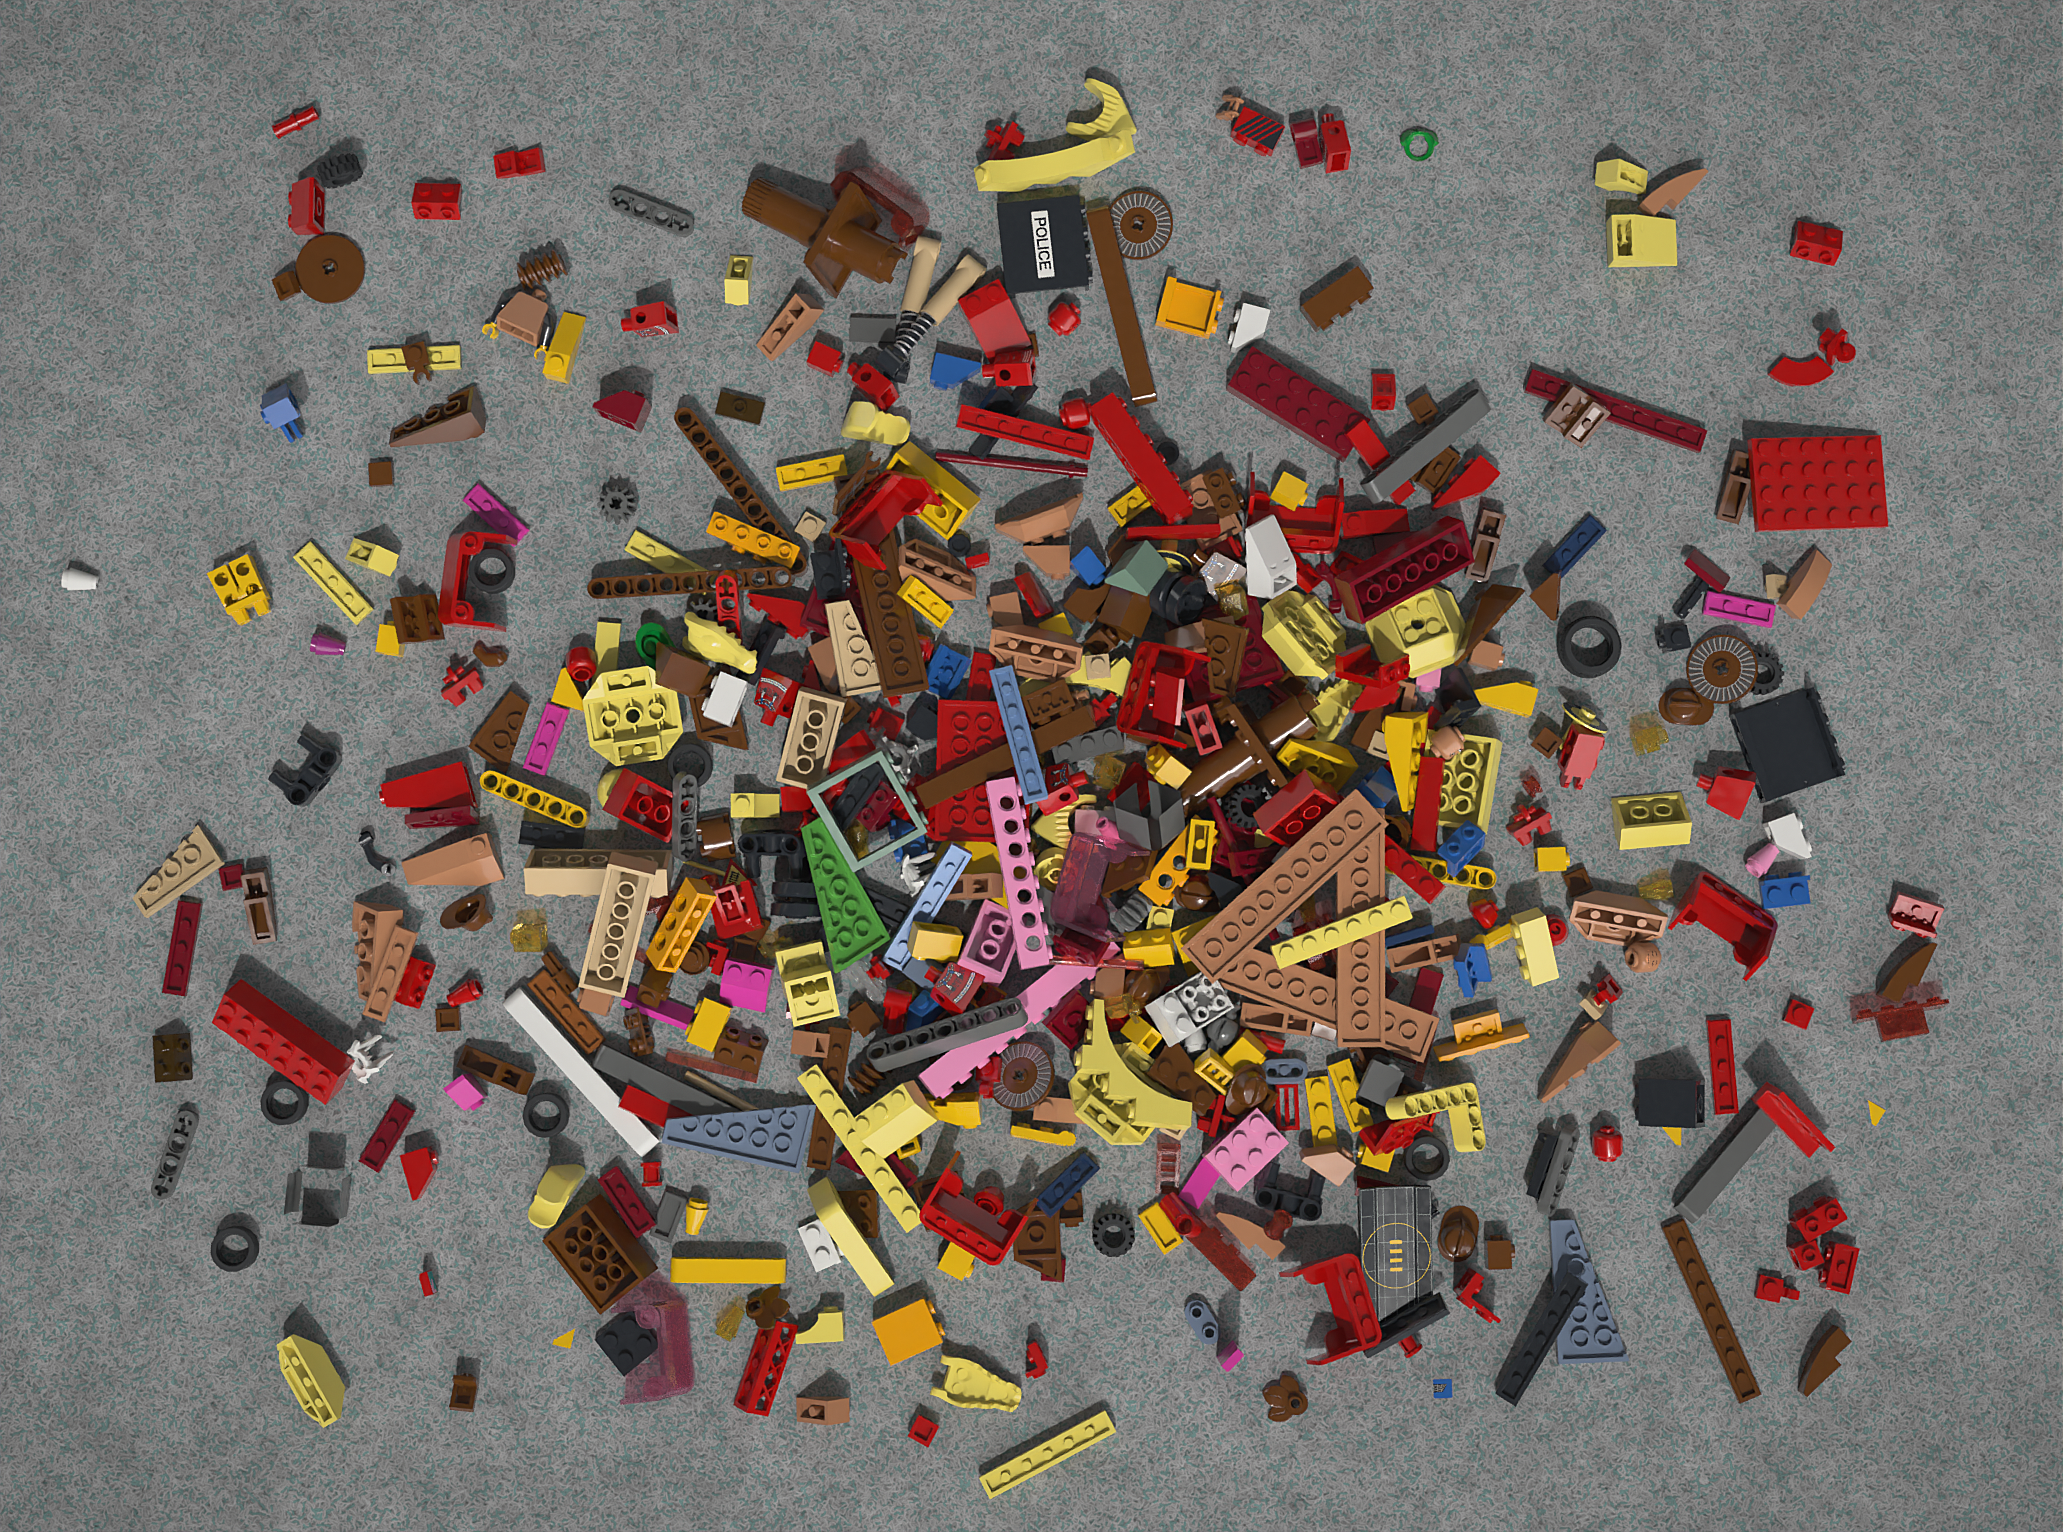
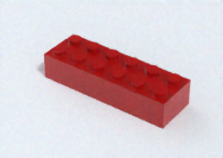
M1113 392L1090 407L1092 422L1165 525H1180L1193 516L1192 507L1194 506L1191 494L1187 489H1181L1178 484L1180 482L1178 476L1173 470L1169 472L1165 465L1167 462L1161 452L1156 453L1152 447L1154 445L1153 441L1147 433L1142 434L1139 429L1141 426L1134 415L1130 416L1126 410L1128 407L1122 397L1119 396L1117 398Z
M240 979L224 993L212 1021L218 1029L227 1033L239 1044L253 1052L258 1058L267 1062L276 1071L285 1075L294 1084L303 1088L325 1105L343 1088L355 1063V1060L243 979Z

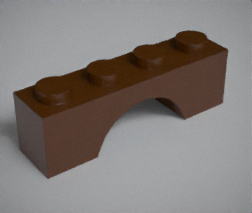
M1123 534L1107 553L1112 569L1125 551L1135 546L1133 542H1125ZM1105 583L1102 587L1094 590L1077 588L1063 605V609L1085 626L1087 622L1092 624L1100 613L1097 610L1105 603L1112 585Z

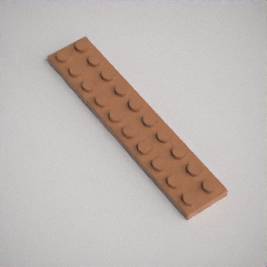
M1355 789L1181 949L1208 980L1214 984L1385 829L1389 823L1361 792Z
M1375 808L1385 819V808ZM1385 829L1336 872V921L1385 902ZM1385 929L1336 948L1337 1047H1385Z
M1252 948L1218 979L1223 988L1336 1030L1335 978L1298 964L1278 969L1273 955ZM1385 997V1047L1382 1048L1423 1063L1440 1018Z

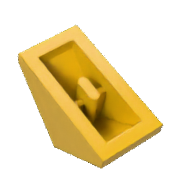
M566 668L561 669L551 701L584 712L582 701L584 698Z

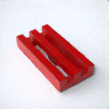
M1274 1084V1092L1279 1094L1275 1101L1276 1129L1278 1131L1300 1130L1298 1084ZM1280 1088H1284L1285 1126H1281ZM1289 1088H1293V1126H1290Z

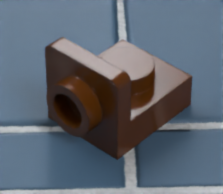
M1076 1192L1059 1209L1060 1224L1065 1223V1227H1079V1222H1084L1082 1192Z

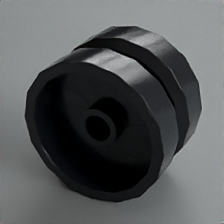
M1169 568L1151 591L1150 608L1156 615L1168 619L1180 627L1189 625L1198 618L1205 606L1207 599L1206 583L1179 568Z
M772 882L771 894L774 897H785L786 901L772 902L770 908L771 916H785L788 919L822 917L819 903L808 902V898H817L814 883Z

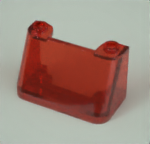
M859 166L840 172L830 184L833 199L836 202L840 200L842 190L848 186L850 181L857 184L864 195L894 215L891 219L892 230L900 236L898 242L900 248L908 253L917 241L918 236L923 233L930 222L928 211L867 166Z

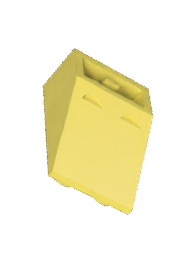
M1636 214L1611 215L1607 220L1608 267L1677 266L1676 220Z

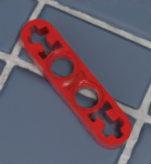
M723 570L718 574L715 583L719 627L725 626V620H733L736 623V627H726V633H735V638L741 639L740 645L742 646L743 637L738 577L731 570ZM724 578H727L728 582H730L729 591H725L726 583L723 581ZM729 598L734 601L735 605L730 608L723 605L722 600Z

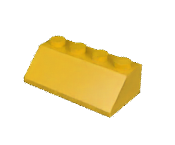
M911 441L895 453L885 471L893 470L921 476L927 481L943 502V505L939 507L927 504L924 511L917 516L947 541L968 519L981 498Z

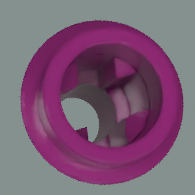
M321 632L319 634L313 633L310 652H315V655H344L346 642Z

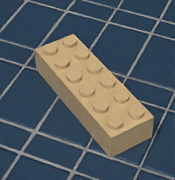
M531 849L524 867L525 894H532L537 897L546 894H556L559 897L568 895H580L582 897L600 895L611 852L614 851L658 862L650 896L655 898L664 895L668 896L673 878L672 850Z
M614 851L611 852L578 987L625 997L658 862Z

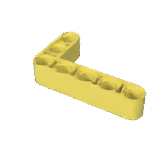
M1473 1083L1451 1084L1393 1097L1386 1102V1113L1390 1119L1414 1118L1448 1110L1456 1150L1459 1152L1481 1151L1485 1147L1486 1138L1478 1092Z
M826 1176L809 1187L807 1191L818 1218L873 1296L879 1295L894 1285L895 1282L888 1270L844 1209L839 1194L831 1180Z

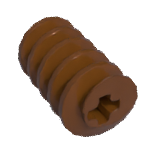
M551 249V257H548L543 252L541 261L537 256H534L533 264L528 259H525V267L519 262L516 263L517 274L525 291L526 284L531 289L534 288V281L540 286L543 285V277L548 282H551L552 274L557 279L560 278V271L566 276L568 275L561 254H557L554 249Z
M868 1057V1065L863 1062L860 1063L863 1069L862 1072L854 1070L856 1079L850 1076L847 1077L848 1081L865 1097V1092L871 1095L874 1093L871 1085L877 1088L880 1086L878 1078L884 1081L887 1079L884 1072L877 1071ZM891 1069V1070H888V1071H885V1072H888V1073L891 1074V1073L893 1072V1070Z

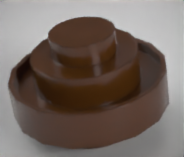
M693 941L679 969L688 975H698L705 972L711 960L709 948L703 942Z

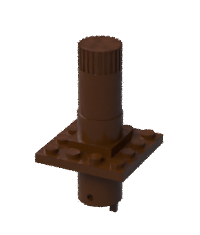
M763 177L755 179L743 197L741 208L745 216L808 248L803 263L827 294L837 299L852 271L878 284L883 282L891 284L894 279L892 273L900 258L905 260L908 253L900 250L898 243L876 233L882 220L860 187L851 181L842 190L840 200L835 208L831 210L820 204H815Z
M1310 690L1301 692L1302 695L1299 697L1294 694L1259 719L1246 700L1234 703L1226 708L1229 712L1226 715L1228 720L1234 727L1237 725L1240 730L1222 744L1223 748L1213 751L1189 768L1191 771L1190 775L1177 789L1180 791L1182 798L1184 822L1209 806L1206 799L1215 796L1218 800L1240 784H1244L1258 773L1267 769L1269 771L1267 776L1274 786L1278 784L1280 788L1296 777L1293 772L1277 759L1276 755L1290 738L1308 740L1320 732V728L1310 711L1321 703ZM1168 783L1164 785V786H1166V787L1175 789V788H1173L1171 785H1169Z

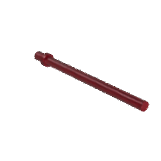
M936 452V461L1069 475L1068 478H1073V476L1087 477L1088 468L1074 467L1075 464L1064 466L985 457L981 460L973 455Z
M1212 796L1206 799L1230 852L1240 851L1216 797ZM1241 875L1248 888L1254 882L1252 875ZM1276 927L1269 933L1272 941L1280 937Z

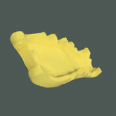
M693 612L685 614L684 622L689 627L688 636L683 637L682 645L688 652L703 660L734 666L748 674L755 672L757 664L756 650H746L745 646L740 645L741 639L735 638V633H726L725 626L719 627L717 622L701 619Z
M1341 679L1334 687L1329 686L1325 691H1320L1319 696L1316 698L1321 704L1310 711L1320 728V732L1310 738L1312 741L1331 743L1335 739L1349 710L1364 689L1363 684Z
M941 1356L940 1363L949 1366L942 1388L932 1386L930 1395L939 1397L950 1404L962 1408H997L1013 1412L1018 1407L1022 1394L1019 1386L1002 1380L974 1361L961 1357Z

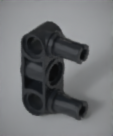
M306 732L299 737L297 743L312 754V760L302 769L298 778L292 781L277 769L268 778L270 782L283 791V795L291 804L300 807L308 806L315 799L342 763V756L339 751L328 744H321ZM332 752L334 760L331 764L327 765L325 763V756ZM299 790H303L305 797L302 801L298 802L296 794Z
M782 829L754 830L739 837L737 844L743 857H746L747 878L761 877L760 856L786 855V858H789V878H804L803 857H805L806 848L802 831ZM750 838L754 841V847L750 844ZM793 838L797 841V848L793 845Z
M1269 1161L1266 1164L1262 1181H1259L1253 1194L1254 1202L1263 1209L1287 1217L1306 1221H1316L1322 1214L1323 1198H1321L1326 1178L1321 1175L1312 1174L1308 1193L1304 1196L1287 1190L1277 1189L1275 1184L1280 1164ZM1262 1191L1270 1192L1271 1199L1268 1203L1263 1204L1259 1202L1258 1197ZM1310 1203L1316 1206L1315 1214L1312 1216L1305 1215V1206Z

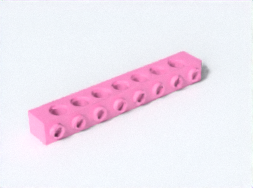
M1014 777L988 781L985 787L1020 970L1048 965L1049 959H1053L1051 946L1046 945L1045 936L1048 935L1046 921L1042 922L1040 912H1044L1043 902L1041 898L1037 899L1036 889H1039V881L1037 875H1033L1031 866L1035 865L1033 852H1028L1027 843L1031 841L1028 828L1024 829L1023 819H1026L1024 805L1020 806L1018 796H1022L1019 782L1015 783ZM1002 798L1011 799L1013 807L1010 809L1002 808L1000 800ZM1014 821L1017 825V830L1012 833L1006 831L1004 823ZM1011 844H1018L1022 850L1021 854L1018 856L1010 854L1009 846ZM1022 867L1026 871L1025 878L1017 879L1013 875V869ZM1019 891H1028L1030 900L1025 903L1021 902L1017 897ZM1025 913H1030L1034 916L1035 922L1033 925L1027 926L1022 922V916ZM1033 936L1038 939L1039 946L1037 949H1030L1027 946L1026 940L1028 937Z

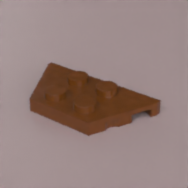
M723 664L721 668L704 680L697 697H689L697 737L700 740L746 751L749 748L740 708L732 727L703 715L702 706L706 697L710 698L713 689L710 687L715 675L719 676L720 672H724L732 676L730 665Z
M1127 841L1121 846H1115L1101 895L1105 898L1112 897V892L1121 888L1125 891L1137 883L1141 884L1149 880L1158 850L1152 851Z
M1032 1201L1018 1208L1017 1211L1025 1214ZM1036 1205L1013 1242L1014 1261L1056 1280H1062L1059 1210L1049 1218Z

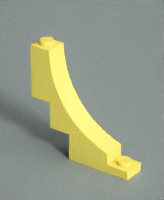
M1122 130L1110 138H1097L1090 142L1049 154L1012 160H988L974 168L978 191L1020 192L1034 184H1057L1070 176L1091 177L1135 153L1130 130Z

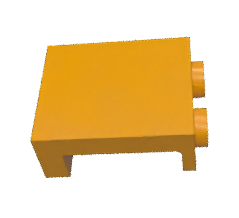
M1168 276L1156 326L1209 339L1210 333L1215 334L1219 320L1214 319L1216 311L1221 312L1224 298L1220 297L1221 290L1213 292L1176 282L1177 278Z
M925 1296L909 1305L872 1320V1325L890 1366L943 1343L942 1336L946 1335L941 1322L936 1323L932 1315L936 1313L931 1300L926 1301Z

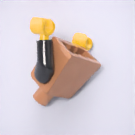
M535 289L531 296L518 292L514 297H509L499 302L490 317L491 323L483 326V334L486 335L488 330L492 328L491 339L497 338L499 330L533 346L537 347L539 343L540 348L535 350L534 357L538 359L539 352L544 351L546 354L545 362L548 353L547 347L551 344L554 331L549 306L544 302L547 297L546 294L539 289Z

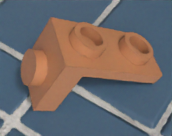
M1405 678L1397 682L1400 684V688L1403 689L1398 712H1410V709H1415L1417 696L1414 695L1416 684H1412L1410 679Z

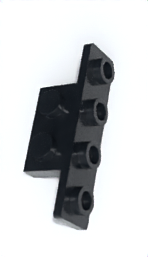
M1034 383L1028 386H1017L1010 395L1002 386L995 384L978 408L1016 418L1026 403L1033 397L1038 386ZM980 434L968 451L983 460L991 452L999 438Z

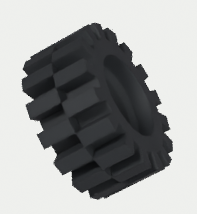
M350 153L346 155L340 154L338 157L336 155L332 156V159L327 158L325 162H321L317 166L323 187L328 189L331 187L335 189L338 186L341 188L345 184L349 185L351 182L358 181L363 175L357 156Z
M1755 653L1758 665L1765 666L1769 670L1770 675L1769 679L1764 683L1755 682L1750 691L1753 695L1771 693L1780 687L1779 684L1784 680L1782 679L1784 671L1781 670L1783 664H1779V659L1772 657L1773 654Z
M1244 785L1234 788V791H1230L1228 794L1230 797L1225 800V802H1228L1225 810L1229 809V813L1226 815L1227 818L1232 817L1230 821L1232 824L1237 823V827L1244 828L1259 826L1253 814L1270 800L1265 798L1268 796L1266 792H1261L1263 788L1256 787V785ZM1246 797L1252 799L1255 804V810L1250 816L1245 815L1241 810V802Z
M1112 1213L1106 1214L1097 1220L1093 1227L1092 1238L1095 1247L1100 1253L1107 1255V1257H1120V1255H1125L1132 1248L1135 1241V1231L1127 1218L1121 1214ZM1117 1226L1122 1230L1123 1238L1118 1244H1109L1105 1240L1104 1233L1107 1228Z

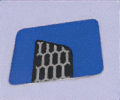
M1451 1379L1433 1380L1434 1398L1453 1397Z

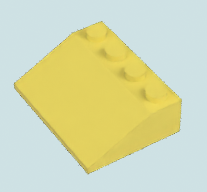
M1428 729L1424 757H1436L1429 747L1433 744L1431 735L1435 733V730ZM1462 734L1466 740L1463 742L1464 749L1451 759H1445L1438 826L1457 830L1466 820H1469L1487 834L1503 743L1495 738Z

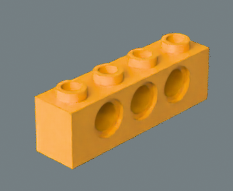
M1195 815V816L1192 818V819L1202 820V819H1201L1199 816H1197V815ZM1189 823L1154 867L1150 879L1143 882L1137 889L1158 907H1161L1162 904L1167 906L1175 896L1172 893L1177 885L1182 887L1189 878V875L1186 873L1190 868L1177 869L1173 865V859L1176 856H1182L1186 859ZM1215 829L1213 835V845L1218 840V838L1215 837L1218 831ZM1163 874L1170 876L1172 880L1171 885L1167 888L1161 887L1158 882L1159 877Z
M686 877L645 953L656 970L674 973L678 970L717 898L705 880Z

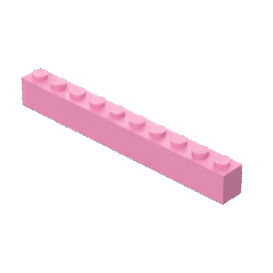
M1104 928L1095 934L1108 939L1110 946L1096 967L1091 964L1084 965L1077 961L1075 957L1068 955L1016 997L1021 1001L1028 1014V1021L1024 1026L950 1050L922 1072L918 1078L936 1099L938 1096H941L943 1099L953 1091L951 1087L957 1081L961 1084L972 1076L969 1071L976 1066L981 1069L991 1061L988 1057L994 1051L997 1054L1002 1052L1009 1046L1007 1041L1014 1036L1017 1040L1027 1031L1026 1025L1031 1021L1034 1025L1045 1017L1043 1012L1049 1007L1054 1009L1063 1000L1062 996L1073 988L1079 990L1082 987L1080 982L1087 977L1090 981L1099 971L1098 967L1103 963L1107 965L1118 957L1116 953L1120 948Z

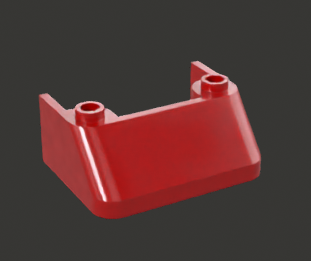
M886 470L873 480L831 527L829 535L834 542L835 538H841V544L846 545L847 552L864 566L884 571L887 567L880 559L882 550L878 546L904 515L916 516L924 511L927 504L941 507L943 502L923 477Z
M1250 472L1245 532L1247 527L1272 514L1275 516L1291 552L1311 554L1333 553L1338 545L1344 508V479H1338L1336 495L1321 496L1317 500L1315 508L1296 507L1295 511L1285 506L1270 505L1269 495L1264 491L1255 490V472Z
M473 531L452 535L446 545L438 619L444 625L451 627L506 632L507 628L499 624L474 621V607L465 601L471 555L480 553L484 542L517 545L518 540L508 535Z
M1148 641L1142 642L1135 653L1116 721L1117 729L1126 734L1186 749L1187 744L1173 740L1175 734L1174 725L1153 718V710H1148L1149 698L1155 694V687H1150L1151 675L1156 673L1157 666L1183 668L1185 669L1186 676L1192 671L1195 660L1211 662V657L1185 648Z
M1704 871L1700 872L1675 907L1668 925V929L1672 931L1678 923L1693 925L1695 921H1698L1733 945L1734 959L1739 964L1746 966L1743 976L1746 982L1768 959L1778 928V923L1772 915L1710 873Z
M957 1150L919 1213L920 1221L929 1229L986 1264L998 1265L1002 1262L1025 1225L1038 1199H1033L1025 1214L1015 1209L1005 1210L1000 1218L990 1214L959 1194L963 1188V1180L957 1173L951 1170L961 1154Z
M1350 1253L1339 1254L1313 1260L1279 1272L1280 1277H1296L1303 1274L1305 1281L1311 1285L1324 1283L1337 1324V1328L1328 1331L1324 1337L1326 1352L1306 1359L1307 1364L1322 1366L1374 1347L1380 1342L1382 1332L1359 1259L1355 1255Z

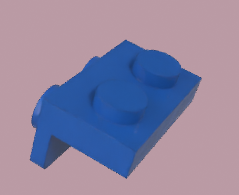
M940 644L938 649L934 651L932 660L926 669L929 682V690L927 691L946 700H951L972 660Z
M1461 943L1458 955L1454 957L1453 965L1454 969L1458 971V986L1462 988L1464 997L1473 998L1478 982H1491L1493 977L1485 945L1483 943Z

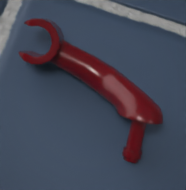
M1321 561L1320 565L1316 567V572L1330 585L1333 600H1328L1329 612L1331 614L1340 613L1342 601L1334 579L1336 576L1332 573L1329 566L1326 565V562Z

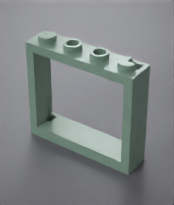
M882 747L873 750L813 783L806 790L853 873L928 832L926 824L929 822L923 811L918 812L915 804L918 802L912 791H906L903 786L906 781L900 771L895 772L891 765L895 763L888 750L884 752ZM879 760L914 821L916 828L859 859L821 792Z

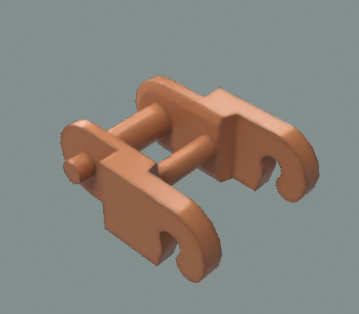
M1223 95V101H1230L1227 111L1217 113L1215 117L1226 121L1239 117L1237 111L1239 105L1244 103V100L1240 96Z

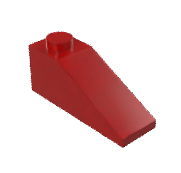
M1407 509L1367 510L1342 514L1340 527L1341 541L1410 532Z

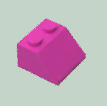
M728 957L725 961L721 980L719 1003L765 1013L775 966Z

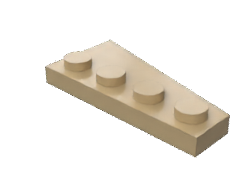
M849 600L825 604L841 697L881 690L874 657Z
M197 825L192 830L191 836L178 846L179 849L170 859L167 858L158 873L152 875L133 897L144 917L149 918L225 864L201 826Z

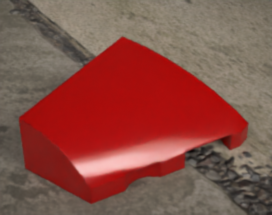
M1026 572L1014 578L1037 619L1044 614L1048 616L1054 612L1031 572Z

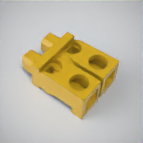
M246 554L229 562V566L225 564L207 573L227 614L233 616L238 625L242 626L252 621L247 611L252 607L255 608L258 616L271 612L268 601L271 597L261 579L253 556Z

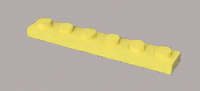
M1400 896L1270 946L1278 969H1282L1410 920L1413 917L1405 896Z
M1104 1409L979 1476V1479L989 1499H992L1116 1432V1429Z

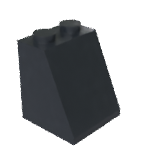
M1640 1078L1639 1083H1636L1635 1095L1639 1097V1107L1635 1108V1120L1638 1121V1126L1695 1129L1705 1127V1080Z

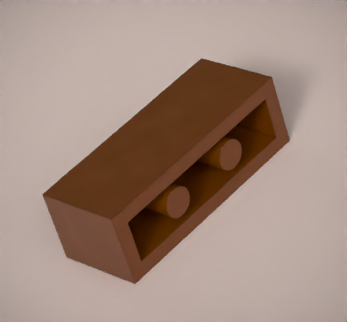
M1357 266L1302 304L1300 312L1315 332L1320 329L1325 331L1334 324L1333 320L1338 316L1344 318L1353 311L1351 307L1359 302L1362 305L1372 297L1370 294L1374 287L1359 266Z

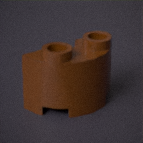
M728 812L700 817V821H697L696 830L697 834L702 835L703 844L700 845L702 858H707L709 862L737 857Z

